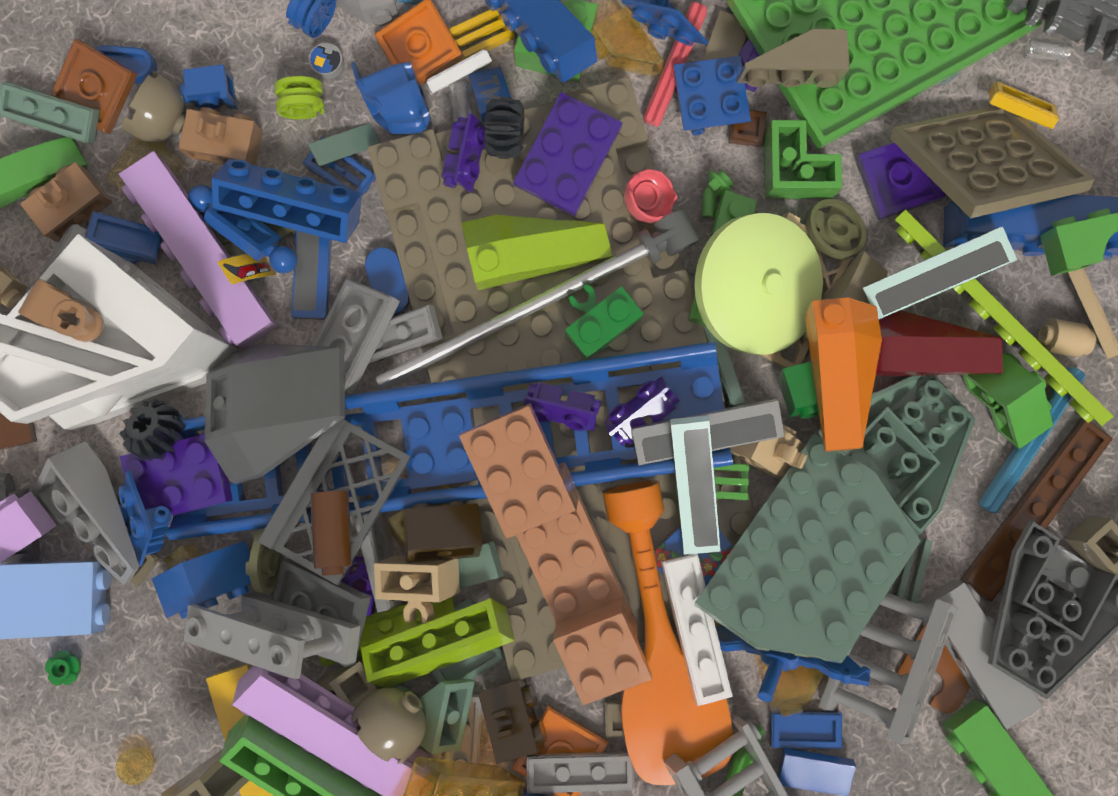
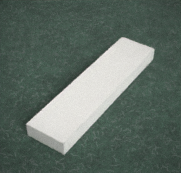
M688 554L661 561L695 704L700 706L733 697L714 619L695 606L696 600L706 587L698 554Z

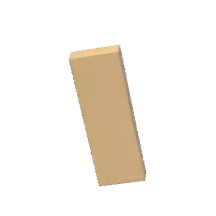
M1085 269L1068 272L1107 359L1117 356L1118 341Z

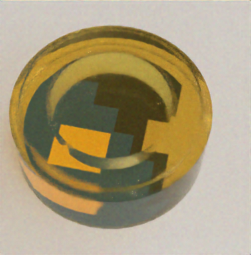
M144 747L128 749L119 756L116 762L118 778L128 785H138L152 775L155 768V760L152 753Z

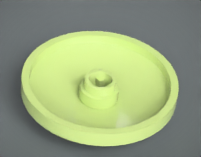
M748 214L725 223L706 243L696 267L695 297L703 322L713 336L721 343L742 353L772 354L793 345L807 331L805 313L811 302L821 300L822 268L813 243L799 226L775 214Z

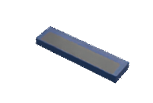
M297 230L295 237L297 265L294 268L291 317L294 319L325 320L329 309L332 240Z

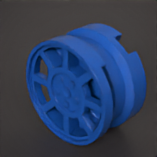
M290 0L286 12V18L290 20L287 23L296 29L302 28L303 33L307 36L317 38L330 23L335 12L336 0Z

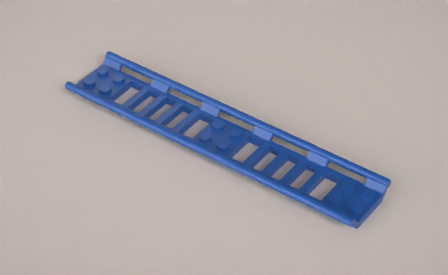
M715 341L345 395V409L362 407L364 413L345 415L344 419L354 426L361 425L363 431L378 438L377 423L401 419L405 454L412 457L407 465L408 478L398 480L381 512L408 509L420 503H428L433 506L448 504L453 501L485 499L487 496L459 435L475 427L473 409L499 405L501 416L514 410L513 403L524 402V396H527L528 389L504 392L503 387L572 377V383L552 386L563 388L562 396H568L570 390L582 393L605 390L609 414L613 408L620 404L618 388L643 385L650 380L656 381L659 377H662L668 389H671L680 401L675 404L676 409L659 422L724 409ZM677 361L681 363V367L609 377L608 372ZM466 392L468 397L401 407L399 404L401 401ZM205 416L181 419L186 425V428L180 432L183 439L198 436L199 433L197 431L205 430ZM551 421L539 422L558 465L565 462L567 468L585 466L583 471L570 472L575 486L676 473L674 459L638 465V463L622 465L621 460L637 458L635 447L626 448V444L621 446L613 435L611 436L613 450L591 453L587 429L584 431L574 430L577 455L556 458ZM363 439L364 454H368V453H367L366 446H365V442H364V439ZM311 442L295 453L298 472L312 450ZM370 443L372 452L380 450V448ZM730 448L712 451L713 468L733 465ZM341 453L337 458L336 462L343 461ZM380 455L374 457L379 476H383ZM367 459L365 462L367 478L369 480L374 478L370 461ZM280 464L264 475L267 498L244 501L243 484L230 483L233 501L173 516L167 531L168 539L172 541L266 527L285 496L282 489ZM345 467L332 469L334 488L329 490L348 486L349 482ZM478 480V485L411 494V490L416 488ZM381 481L382 489H384L388 481ZM376 483L356 489L358 496L374 494L373 499L359 501L361 508L374 505L379 498ZM351 490L348 491L349 498L352 497ZM349 502V512L356 510L354 502ZM272 508L271 513L208 521L210 516ZM308 508L310 520L312 522L311 508ZM368 511V512H365V513H362V514H363V515H366V514H369L371 511ZM304 517L300 523H305Z

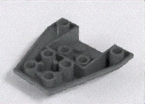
M258 343L233 352L206 374L205 442L230 483L233 484L264 476L345 418L344 349L340 347Z
M1029 520L1011 553L988 664L1048 699L1118 631V576L1095 569L1058 545L1061 540L1034 521Z

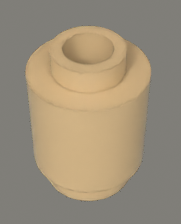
M1052 318L1040 327L1038 341L1050 353L1080 357L1082 355H1089L1093 351L1096 344V332L1083 323Z

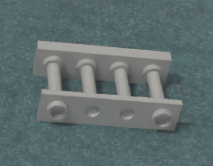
M887 592L880 605L923 621L926 629L922 640L917 639L913 641L867 623L847 655L860 667H868L871 670V678L898 689V693L901 694L898 707H893L890 710L843 689L844 683L830 677L829 679L825 678L820 686L818 697L821 698L818 707L824 710L835 711L838 703L885 723V727L889 729L886 738L899 744L909 745L958 608L939 599H936L934 606L929 605L927 608ZM862 636L909 654L910 659L914 660L910 673L900 675L855 656Z
M252 593L242 595L240 612L227 615L195 604L188 605L184 642L292 679H299L301 677L302 660L305 657L318 655L345 665L356 662L360 626Z
M734 713L730 717L736 733L692 763L689 760L685 763L676 754L663 761L682 796H733L758 777H761L769 791L765 796H788L758 742L761 739L759 731L750 720L745 722ZM744 746L753 763L709 793L707 790L703 792L698 784L702 780L701 776Z

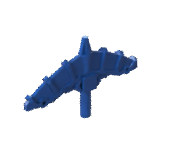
M716 627L722 651L744 650L746 653L760 655L761 660L767 664V670L758 692V697L762 701H772L782 670L788 672V670L798 668L799 665L810 669L816 668L831 679L840 680L844 684L852 683L869 687L871 670L866 666L860 667L848 655L842 663L824 661L821 658L795 656L792 653L759 650L726 627Z

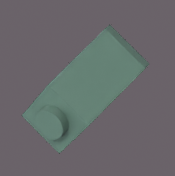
M472 679L442 681L419 698L427 724L424 739L420 746L429 753L437 754L461 750L475 683Z

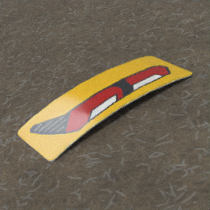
M248 254L218 261V265L232 285L250 279L276 276L266 257L256 261Z

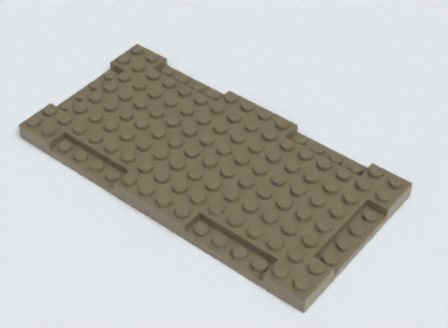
M630 76L565 93L623 123L615 142L575 217L515 187L513 183L556 101L524 109L525 130L523 150L518 158L498 159V157L489 156L485 146L483 147L479 162L480 173L475 181L473 193L468 192L458 184L456 188L443 185L444 179L441 178L446 154L458 155L459 151L448 148L452 129L434 133L432 129L368 147L412 310L426 305H434L443 339L422 346L423 353L606 261L593 262L478 290L466 248L462 222L491 215H507L604 223L613 257L640 244L637 236L638 232L644 229L649 234L656 232L653 224L656 222L646 223L636 220L627 211L623 197L626 184L635 173L645 169L654 170L647 146L648 137ZM665 250L659 253L661 260L655 264H651L647 256L590 284L595 291V301L597 304L622 286L644 313L638 324L592 359L707 343L703 325L688 321L694 294L687 271L683 269L679 253L669 257ZM582 288L427 367L431 383L583 361L565 337V329L585 315L583 312L575 311L570 306L569 297L573 295L577 302L585 303L589 299L588 295ZM677 361L608 372L609 377L681 367V363ZM572 377L539 382L548 385L572 383L573 379ZM538 382L505 386L503 390L504 392L529 389L530 384L537 385ZM642 385L618 388L620 404L624 403L626 405L636 397V392ZM605 390L586 393L595 395V399L601 400L599 413L596 415L595 431L588 430L591 453L613 450L612 439L608 434L605 421L608 419ZM466 392L435 396L436 402L468 398ZM568 396L561 397L562 401H567ZM524 402L513 403L514 410L523 407ZM499 405L473 409L475 427L499 417ZM648 414L643 417L647 424L652 423V419ZM551 421L556 458L577 455L574 430L568 428L565 424ZM634 442L632 444L626 443V448L634 447ZM732 454L733 464H741L739 458ZM637 458L621 460L622 465L638 463ZM585 466L570 467L568 470L569 472L583 471ZM714 470V477L739 478L740 476L739 471ZM676 473L576 486L637 621L638 643L645 642V622L629 533H625L607 520L602 491L632 482L659 481L665 511L653 528L650 529L653 548L655 549L681 525L678 497L675 496ZM478 480L460 482L459 484L460 487L478 485ZM715 484V491L739 493V485ZM748 487V500L716 499L718 528L733 546L736 545L756 516ZM487 498L466 501L468 504L478 503L482 542L486 544L494 541L504 576L486 581L490 598L507 608L515 641L502 646L512 682L565 667L553 642L556 627L555 619L516 535L508 539L505 538ZM658 570L667 615L673 632L678 633L665 579Z

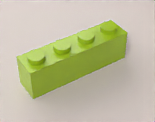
M490 598L361 648L367 683L384 688L396 686L515 641L507 608Z

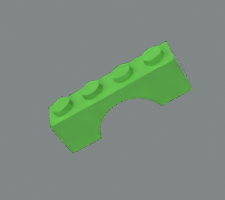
M1108 208L1086 215L1087 220L1076 222L1075 217H1068L1053 222V228L1040 235L1051 276L1085 269L1103 261L1108 240L1114 233L1118 232V212L1111 214Z

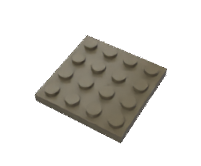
M997 106L893 126L890 139L970 218L1090 191L1095 180L1026 119Z

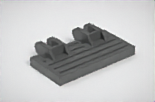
M1118 0L1008 1L1006 9L1016 14H1020L1029 5L1024 22L1032 27L1039 21L1043 12L1048 14L1045 26L1043 27V32L1048 35L1056 32L1068 39L1079 42L1088 33L1084 52L1090 55L1095 54L1103 41L1107 42L1103 52V61L1110 64L1114 61L1118 62Z

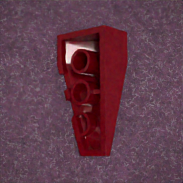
M903 310L879 319L882 343L876 376L1003 374L1001 337Z

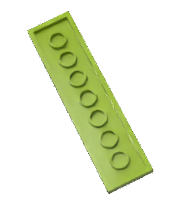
M906 209L895 219L900 225L895 231L909 245L916 241L924 249L920 254L924 260L947 251ZM975 278L953 287L959 295L965 290L973 298L969 305L984 320L991 316L998 323L993 329L1009 345L1017 341L1023 347L1018 354L1035 371L1043 367L1048 372L1043 379L1061 397L1069 393L1074 398L1068 404L1087 423L1095 419L1103 426L1114 417Z

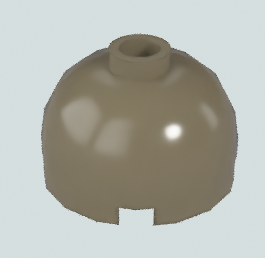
M153 71L152 76L148 75L135 94L129 106L132 108L133 118L132 120L127 117L124 118L122 130L144 142L159 143L167 140L173 132L178 135L181 134L186 117L183 115L185 100L183 93L175 83L158 72Z
M391 687L378 689L368 695L355 707L351 717L352 723L358 719L361 729L357 732V735L363 744L384 761L388 762L392 757L399 759L397 764H402L417 750L424 739L427 725L420 699L410 691L406 692Z

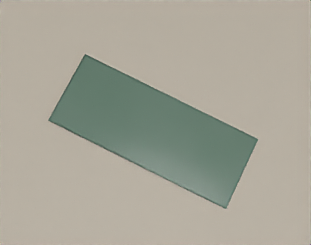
M368 123L310 143L308 146L318 165L322 166L365 151L369 146L380 144V141L371 124Z

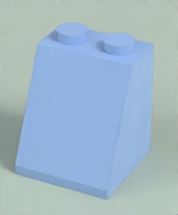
M97 560L20 561L0 564V639L88 635L104 631L105 625H107L110 619V607L106 604V589L109 588L111 583V573Z

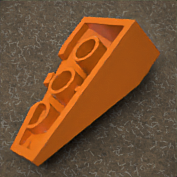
M849 297L814 300L805 313V321L824 451L861 449L864 442L882 343L877 306Z

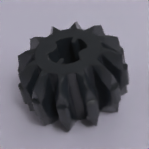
M500 97V99H491L486 106L484 140L485 149L489 156L498 157V159H509V157L518 158L521 154L524 141L525 117L524 108L520 100Z
M154 399L152 402L143 400L139 409L131 408L132 415L130 418L122 420L126 427L119 433L124 440L123 446L129 452L142 460L151 462L153 459L163 460L167 451L175 452V443L184 440L180 432L186 428V425L181 420L182 415L173 406L158 399Z

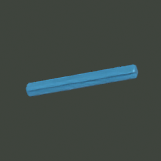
M1076 367L1066 368L1081 384L1086 378L1084 372ZM1052 389L1047 400L1052 406L1050 413L1053 425L1055 426L1073 397L1069 393L1061 397ZM1054 426L1022 448L1014 447L979 501V505L983 509L995 514L999 512Z

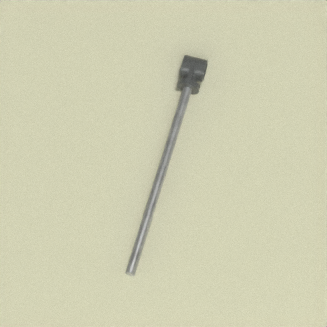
M685 210L675 211L654 223L653 227L656 232L649 234L646 229L638 232L637 236L640 244L375 377L379 387L384 389L582 289L584 285H590L647 256L651 264H655L661 260L659 253L665 250L670 257L695 245L700 240Z

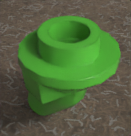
M711 169L708 172L707 188L704 190L701 217L715 218L716 197H720L725 190L731 191L730 188L734 185L722 170L716 173Z

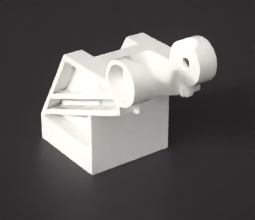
M77 234L40 279L72 295V298L100 313L104 322L102 333L91 342H82L70 336L59 334L18 313L28 296L29 290L7 316L0 314V413L11 422L24 424L49 416L62 428L77 431L129 412L131 408H140L143 400L147 402H152L154 399L161 400L205 384L206 374L233 352H236L237 348L233 345L230 346L220 334L136 265Z

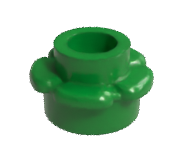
M69 651L56 652L54 657H50L45 664V671L49 674L48 680L56 686L62 684L70 685L75 682L81 671L79 658ZM61 665H63V666L65 667V671H64V672H61V671H60V666H61Z

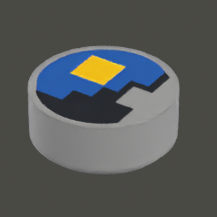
M320 43L311 50L309 64L318 77L333 79L342 72L344 58L339 48L334 44Z

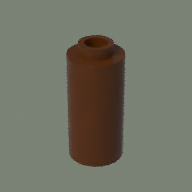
M348 491L311 493L314 569H322V576L345 574L344 567L352 566Z

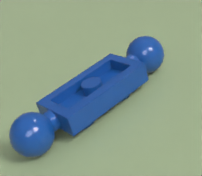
M197 185L190 190L188 200L198 212H205L204 222L256 261L268 256L270 265L276 272L284 274L294 270L297 265V255L290 247L279 246L282 240L281 236L259 220L212 208V188L209 186Z

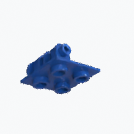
M668 0L621 1L632 12L631 17L648 28L647 32L651 36L661 40H665L666 36L672 37L688 46H692L693 43L708 45V41Z
M741 56L673 65L683 131L691 130L692 135L696 136L704 134L705 128L751 122L745 83H737L736 81L737 76L742 70Z
M127 471L123 486L119 487L118 504L139 566H142L145 555L154 554L161 550L172 514L164 506L145 510L131 471Z

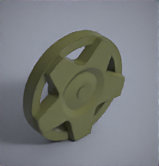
M825 199L818 202L809 211L806 217V226L809 237L812 240L811 242L817 251H821L835 259L846 260L856 255L864 247L866 242L865 224L857 211L847 203L837 199ZM830 207L827 214L819 209ZM845 214L852 220L853 223H850L845 218ZM857 240L855 248L852 249L850 241Z
M263 527L262 529H257L253 535L250 559L246 562V575L250 576L254 592L270 594L276 588L281 562L285 559V556L258 542L266 528Z

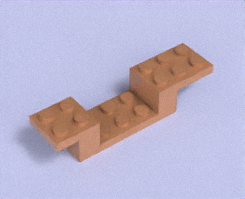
M531 403L460 433L459 438L505 538L508 539L516 535L555 619L556 627L553 642L582 705L584 706L652 680V672L637 641V621L565 462L558 465Z

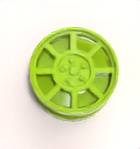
M292 76L275 82V96L279 98L276 101V113L279 116L298 120L316 118V112L324 114V101L320 98L323 95V84L318 79L306 76Z

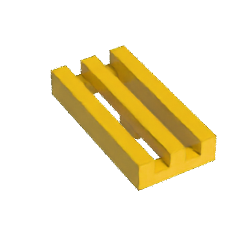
M488 10L449 29L455 39L498 19L457 39L456 42L460 48L480 40L501 28L504 30V32L462 51L465 57L454 63L455 65L482 50L490 51L515 39L514 31L508 30L497 10Z
M994 81L988 92L990 94L989 104L1052 130L1059 120L1056 105L1001 82Z

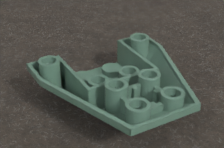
M934 375L912 376L872 394L863 447L861 449L841 450L838 452L843 456L848 454L877 473L915 533L920 535L942 510L975 418ZM821 429L819 430L820 438H822Z

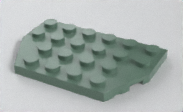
M813 434L800 452L807 455L802 469L794 466L788 469L695 602V606L756 649L792 653L795 656L821 658L824 661L842 663L921 540L875 471L848 454L843 456L838 451L825 452L823 439Z

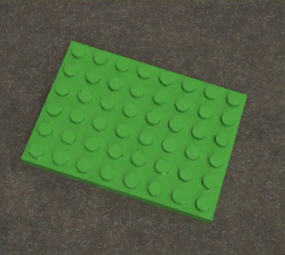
M726 0L759 55L811 29H847L850 70L838 84L828 88H820L816 84H802L797 87H784L782 84H778L798 119L806 120L807 133L818 150L1033 32L1043 24L1040 19L1033 27L1025 24L1024 21L1029 5L1020 14H1016L1006 9L1009 0Z

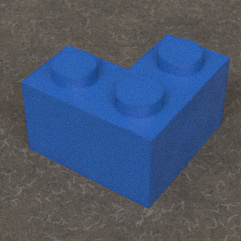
M243 541L182 562L152 578L166 618L180 614L181 619L187 618L188 605L195 604L204 608H210L218 605L217 597L226 594L228 600L249 593L247 586L251 584L250 576L246 575V562L250 559V553L246 542Z

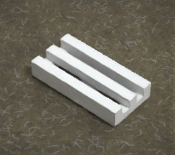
M482 50L431 77L426 81L425 86L430 95L468 76V74L488 65L492 60L487 50Z

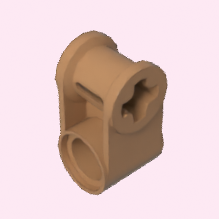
M40 278L36 280L18 311L21 315L44 327L82 342H91L97 339L104 328L103 318L100 313L72 298V295Z

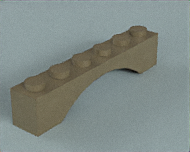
M356 660L355 664L347 667L339 664L315 682L354 708L364 698L378 690L376 685L367 683L365 669L358 660ZM221 750L161 794L162 796H233L249 780L219 762Z

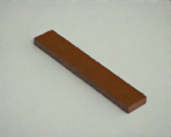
M1080 418L960 580L965 584L971 585L977 594L986 601L992 602L1005 585L1012 550L1028 521H1034L1046 529L1113 438L1092 422L1087 423L1083 418Z

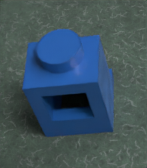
M224 64L183 70L184 82L180 83V91L183 93L185 104L193 103L195 107L217 109L219 104H226L229 109H237L233 76Z

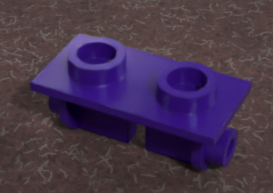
M469 113L468 118L458 117L457 122L453 123L448 148L459 151L458 155L446 154L441 178L444 179V186L456 188L458 184L470 193H473L475 181L479 177V162L482 149L485 146V125L473 114Z
M659 377L656 381L650 380L644 383L636 392V397L626 405L624 403L617 405L608 414V419L605 421L608 434L610 436L613 435L621 446L627 442L629 444L634 442L631 427L647 424L643 419L644 416L648 414L656 423L676 409L675 404L680 400L671 389H668L662 377Z
M538 382L537 385L530 384L527 396H524V406L531 403L539 422L554 421L565 424L568 428L576 431H584L586 429L595 431L596 415H598L601 400L595 399V395L570 390L567 401H562L563 388Z

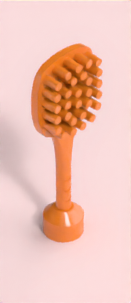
M647 480L622 484L602 491L607 520L625 533H629L645 622L644 656L652 672V680L622 691L620 706L621 722L627 752L638 776L645 782L654 785H676L663 761L676 754L685 763L689 760L693 763L731 737L733 730L727 699L697 706L694 702L682 649L667 615L650 529L653 528L665 511L660 483L657 480ZM731 755L701 777L705 778L724 768L729 762Z

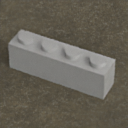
M952 580L918 601L919 605L928 608L929 605L934 606L936 599H939L958 608L945 646L978 701L990 708L1004 729H1009L1042 708L1036 697V692L988 664L996 623L981 610L978 605L980 597L971 585Z

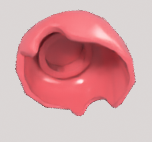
M645 169L635 173L627 182L623 196L627 211L636 220L646 223L657 222L673 213L672 209L678 198L671 180L662 171Z

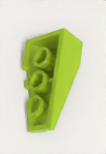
M491 215L461 223L478 290L613 257L604 223L507 215Z

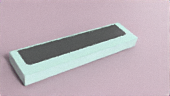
M1002 226L868 285L863 289L870 304L877 306L878 318L881 319L1014 262L1017 258Z
M706 415L670 419L684 555L719 552L720 540L709 417Z

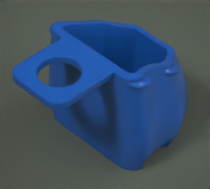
M410 61L394 64L363 78L356 63H351L356 79L355 83L373 119L382 128L391 134H415L427 129L431 115Z

